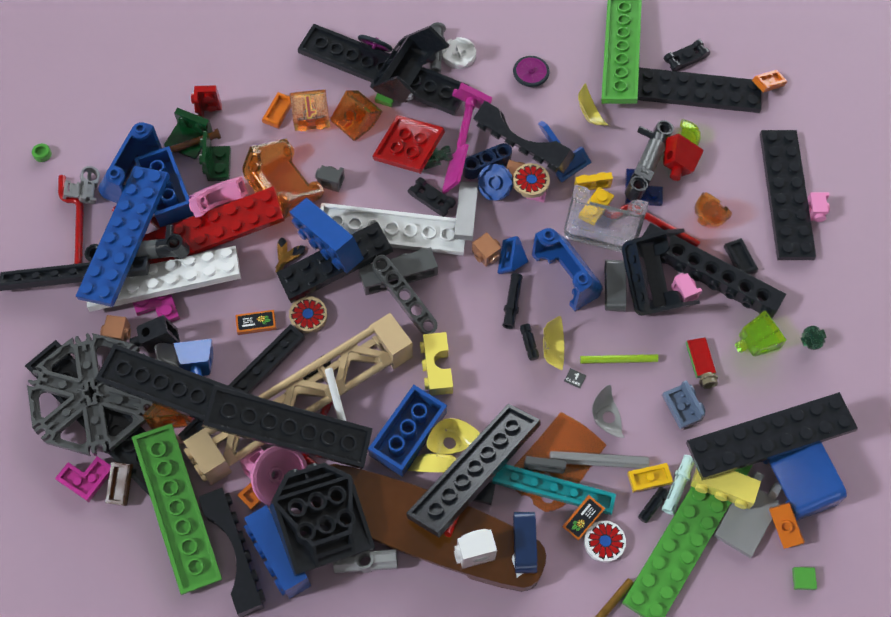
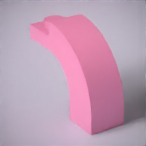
M242 176L214 184L190 195L189 207L194 213L195 218L203 216L216 206L246 196L248 192Z

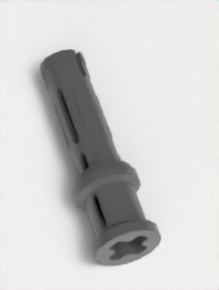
M439 22L433 23L431 25L433 29L445 40L444 32L446 26ZM442 50L437 52L436 59L430 65V70L437 73L441 72Z

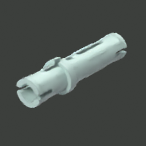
M690 455L683 456L679 469L674 473L673 484L661 509L667 514L674 515L687 481H690V474L695 464Z

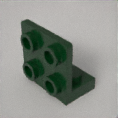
M177 107L174 112L177 125L164 143V146L170 147L202 136L203 131L213 132L210 120ZM200 144L177 153L197 159L202 149Z
M203 131V138H200L202 154H199V164L202 165L203 174H206L208 181L230 180L231 147L212 146L208 132Z

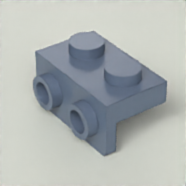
M687 380L683 381L680 386L662 394L680 430L702 421L705 416V408L701 402H698L695 396V389L692 385H689Z

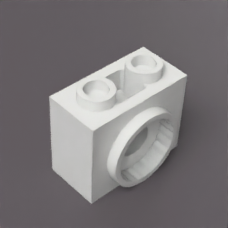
M488 529L467 533L458 538L457 546H454L457 564L461 563L462 569L493 561L496 558L497 548L492 531Z

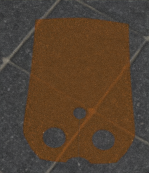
M560 412L514 467L524 469L526 456L549 459L550 451L600 454L606 444L586 426ZM566 464L563 474L547 473L552 477L579 484L591 466ZM529 470V471L537 472V473H540V474L546 473V472H542V471ZM516 490L521 496L530 497L533 500V505L544 512L554 511L566 504L556 500L552 503H545L541 496Z

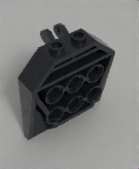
M312 463L306 466L305 469H293L285 474L269 508L294 576L375 548L351 475L326 463ZM331 496H337L340 501L332 500ZM311 502L319 503L320 507H313ZM297 508L301 513L294 514L291 509ZM340 518L346 519L349 524L341 523ZM320 525H326L329 531H323ZM301 531L307 532V533L309 534V537H308V538L302 537V536L300 535V532H301Z

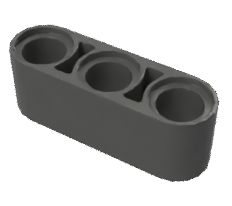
M605 260V311L625 312L626 269L624 260Z

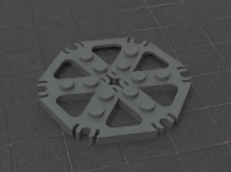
M87 333L85 341L81 342L79 336H76V344H74L72 337L35 367L37 370L32 371L34 375L38 376V379L34 381L28 380L32 386L27 385L32 428L38 435L45 431L41 439L46 444L91 456V449L93 455L97 456V449L99 447H103V451L108 453L107 445L109 444V450L113 451L148 421L147 417L151 416L150 412L145 411V408L148 406L154 407L155 405L150 401L101 384L95 380L99 373L96 353L99 347L112 348L114 344L138 353L140 349L135 344L92 333V340ZM68 354H75L78 378L52 372V368ZM91 388L96 392L93 394L92 399L87 395L90 393ZM50 393L68 398L45 418L41 416L39 402L41 394ZM105 409L131 415L133 422L117 436H110ZM83 415L87 441L84 444H77L61 439V433Z

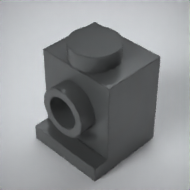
M322 165L315 174L318 186L339 192L345 178L344 168L340 167L337 170L332 166Z

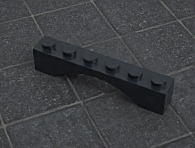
M486 101L483 102L473 118L478 123L476 126L484 132L489 130L493 137L498 140L501 137L505 140L504 143L509 144L512 148L514 146L518 147V151L526 156L528 154L534 156L533 160L539 164L546 163L548 165L547 168L555 173L557 171L564 173L575 157L571 149L557 141L533 142L517 136L510 130L505 116L500 109Z
M220 488L199 496L207 520L217 525L226 533L234 548L236 577L231 597L237 615L244 617L264 609L263 602L266 601L263 590H258L256 582L259 581L256 570H251L249 563L253 560L249 549H244L243 543L246 542L243 531H238L236 524L240 522L236 511L232 512L230 505L233 504L230 493H225L224 489Z

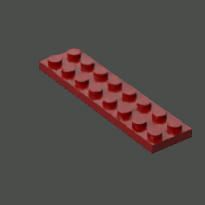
M272 186L211 209L203 216L196 218L193 216L171 225L174 226L173 234L180 235L190 246V252L187 255L190 256L281 223L285 219L276 189ZM166 227L145 234L142 241L165 239ZM166 257L150 259V264L169 261L176 258Z

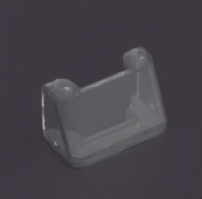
M574 185L564 227V235L568 239L622 252V246L626 241L639 238L649 202L633 200L629 203L628 209L623 210L590 202V190L584 186Z

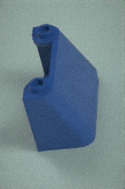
M139 122L130 130L99 184L98 191L104 199L118 203L125 187L123 184L135 164V156L139 157L162 149L153 125Z
M545 228L535 234L532 250L534 259L536 261L546 259L549 264L558 260L573 279L572 284L575 288L572 289V294L574 297L569 305L574 311L579 310L601 295L603 290L601 282L565 237L551 228Z
M822 442L762 461L764 464H770L788 499L785 503L790 502L797 521L835 507L847 497L845 486Z

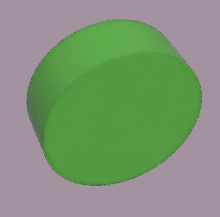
M43 143L35 145L32 149V155L38 162H45L52 155L49 146Z

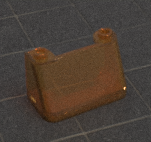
M286 138L250 146L242 168L245 179L255 193L274 186L284 219L291 216L290 211L306 197L310 201L315 202L323 196L325 191L319 182L313 181L308 184L292 162L295 151Z

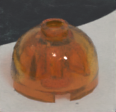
M703 192L694 206L695 214L698 217L697 222L704 227L707 225L711 227L723 225L732 216V212L726 206L723 208L720 204L721 201L707 192Z

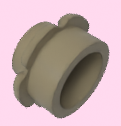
M712 372L704 373L701 375L699 384H702L704 389L713 388L718 385V376Z

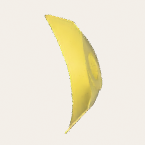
M585 83L578 93V101L584 117L591 124L610 126L600 116Z
M558 316L548 322L544 328L543 348L544 358L547 363L563 370L564 333L562 318Z
M444 419L438 422L431 430L427 439V448L436 454L458 453L465 450L478 437L480 432L460 419ZM445 438H453L456 442L455 447L452 449L446 448L443 444Z
M422 454L416 457L408 471L444 473L457 458L453 455Z

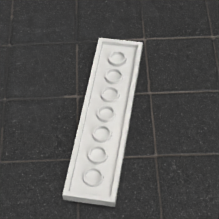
M321 203L320 209L351 235L378 222L393 248L418 250L431 247L432 251L436 253L462 256L464 254L465 240L454 239L456 218Z
M236 245L186 256L183 259L150 264L148 275L126 277L114 306L241 279ZM87 302L89 312L110 308V306Z

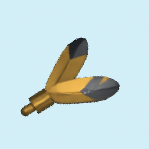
M280 238L277 243L279 261L275 267V272L282 270L285 264L300 257L305 251V246H296L287 252V242L284 238Z

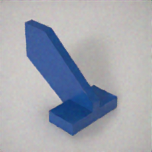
M543 121L538 123L549 142L557 141L560 143L547 123ZM583 147L573 151L575 157L564 173L559 171L555 173L561 183L592 163Z

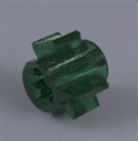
M809 326L804 329L803 337L800 339L803 346L807 345L808 349L816 350L824 345L826 342L825 338L827 337L824 329L820 330L817 326Z

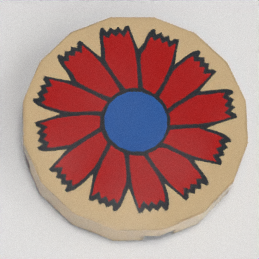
M524 164L517 168L514 173V188L526 198L540 197L549 188L550 176L548 171L538 164Z
M305 296L292 304L289 310V319L292 326L302 333L316 332L327 321V309L320 299L313 296Z

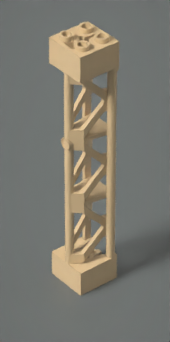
M389 313L371 324L364 331L258 397L268 400L285 389L286 392L273 401L293 407L299 394L323 397L304 409L316 412L333 401L325 369L332 368L333 372L338 369L336 384L341 396L387 366L391 365L395 369L413 358L412 341L393 315ZM375 333L376 336H373L372 339L365 342L361 346L357 345L359 342ZM376 345L379 350L370 349V348H372V347H374V346ZM340 355L337 361L324 368V364ZM351 361L376 364L345 384ZM318 369L316 374L306 380L303 379V377ZM321 379H324V381H325L327 384H322V383H317V382H318L319 380H321ZM204 428L183 441L187 447L183 450L203 482L208 480L212 486L232 473L231 465L266 443L254 441L236 452L240 440L239 436L221 432L211 438L210 435L217 431ZM227 439L224 455H222L216 445Z

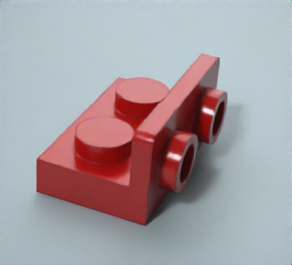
M216 85L194 86V93H191V102L194 104L195 113H198V116L204 118V111L214 112L222 110V103Z

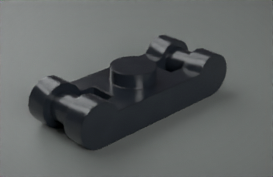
M698 39L689 46L673 53H667L663 59L671 65L672 71H678L705 59L710 55V51L703 46L702 40Z
M419 177L415 181L416 184L407 190L412 197L442 217H445L448 214V210L456 205V201L452 197L446 196L428 184L422 177Z

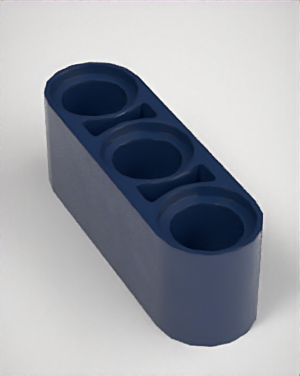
M502 143L467 157L463 168L464 177L470 180L478 178L481 170L487 165L499 164L507 166L509 160H511L512 147L507 143Z
M514 512L515 573H537L535 512Z

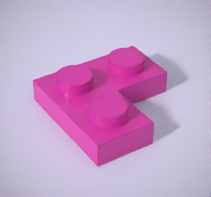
M172 294L133 302L137 316L156 310L158 317L164 315L171 322L180 320Z
M97 456L86 471L82 472L68 462L55 479L87 502H90L108 479L111 465Z

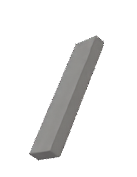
M460 181L454 239L473 241L477 182Z

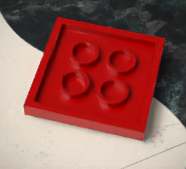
M397 115L374 152L373 159L421 174L444 135L445 130L440 126Z

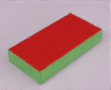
M706 337L687 340L686 346L696 378H701V375L707 372L716 374Z

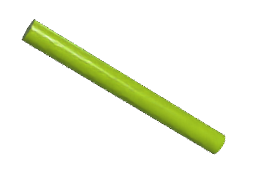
M658 354L580 356V364L658 362L659 358Z

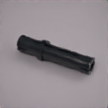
M519 273L511 274L502 324L506 329L515 328L516 314L519 313L518 301L523 276Z

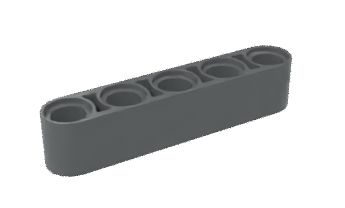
M385 255L376 256L372 264L374 273L420 333L433 334L438 326L436 319L390 259ZM378 261H384L386 263V268L379 269L377 268L376 263ZM395 276L398 279V283L395 285L390 284L388 277ZM406 291L409 293L410 298L403 300L400 298L399 293ZM414 306L419 307L421 314L414 315L411 312V308ZM424 322H431L433 329L431 331L425 330L423 327Z

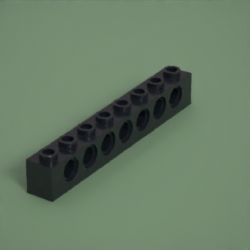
M650 223L643 236L663 231V229ZM675 235L669 237L670 249L667 253L660 255L661 263L670 265L678 272L688 273L695 281H700L710 289L723 293L727 298L740 302L744 307L757 311L763 317L770 319L774 317L786 293Z

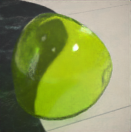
M682 119L680 122V127H682L681 135L698 146L701 140V132L698 126L691 121Z

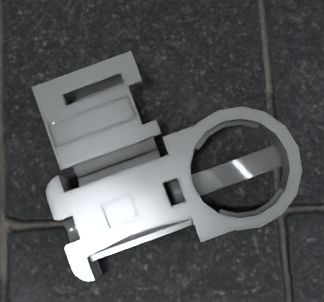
M92 166L84 167L80 174V182H77V184L65 180L63 199H66V197H79V201L82 203L95 204L97 198H94V190L98 186L100 177L98 169ZM85 172H88L87 179L83 176ZM92 173L96 176V179L91 181Z

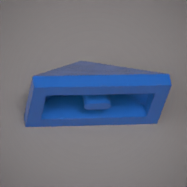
M518 236L503 240L498 274L514 271L528 263Z

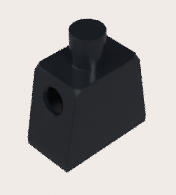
M164 315L137 326L138 336L130 338V343L135 344L138 348H145L149 353L155 352V345L158 343L174 345V343L180 342L177 327Z

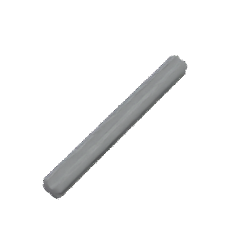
M550 451L549 459L565 460L566 464L641 469L649 467L650 463L648 457L561 451Z

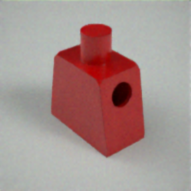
M679 133L666 139L663 165L671 170L670 179L674 181H680L681 176L693 173L704 151Z

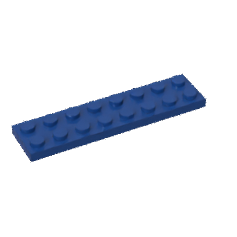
M138 166L133 167L76 294L78 300L114 307L170 178L168 172Z

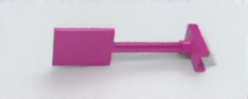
M464 83L460 84L458 90L454 89L452 94L453 97L465 102V112L457 141V150L450 156L442 189L443 194H446L460 183L469 146L465 143L473 110L475 107L480 109L484 101L490 104L492 101L491 96Z

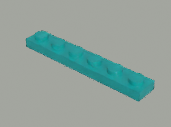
M507 464L503 466L492 480V483L574 506H579L590 495L605 507L602 513L607 515L612 514L616 498L615 493Z

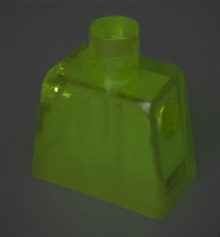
M765 310L742 328L739 333L741 340L736 342L735 346L740 353L749 350L756 357L780 349L787 339Z

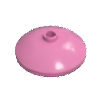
M277 446L270 447L260 454L252 468L251 484L255 495L261 502L270 506L285 474L293 469L302 470L306 468L307 463L300 452Z

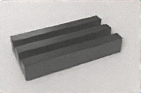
M526 456L524 469L563 474L566 469V461Z

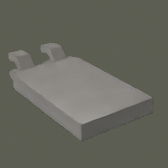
M756 472L752 478L762 481L764 475ZM775 482L768 494L759 489L755 503L750 509H740L734 505L735 503H731L713 536L751 558L772 520L769 508L780 505L778 504L779 500L776 498L782 489L781 485Z

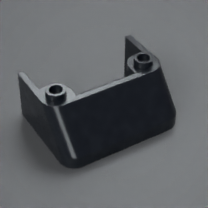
M431 25L404 36L396 44L370 87L376 93L399 103H406L411 99L417 98L418 94L410 85L422 66L432 63L437 57V52L448 48L449 44Z
M684 228L663 230L626 241L623 244V260L633 307L638 315L655 314L700 304V300L683 302L682 296L678 291H667L660 255L667 253L670 249L669 237L684 233Z

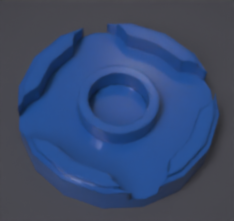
M491 164L481 170L478 175V190L482 196L488 200L497 201L504 199L510 194L513 187V177L509 169L503 165Z

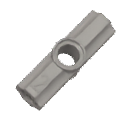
M397 550L366 551L334 562V573L360 571L369 573L374 570L398 569ZM369 557L371 561L368 565H360L362 558Z

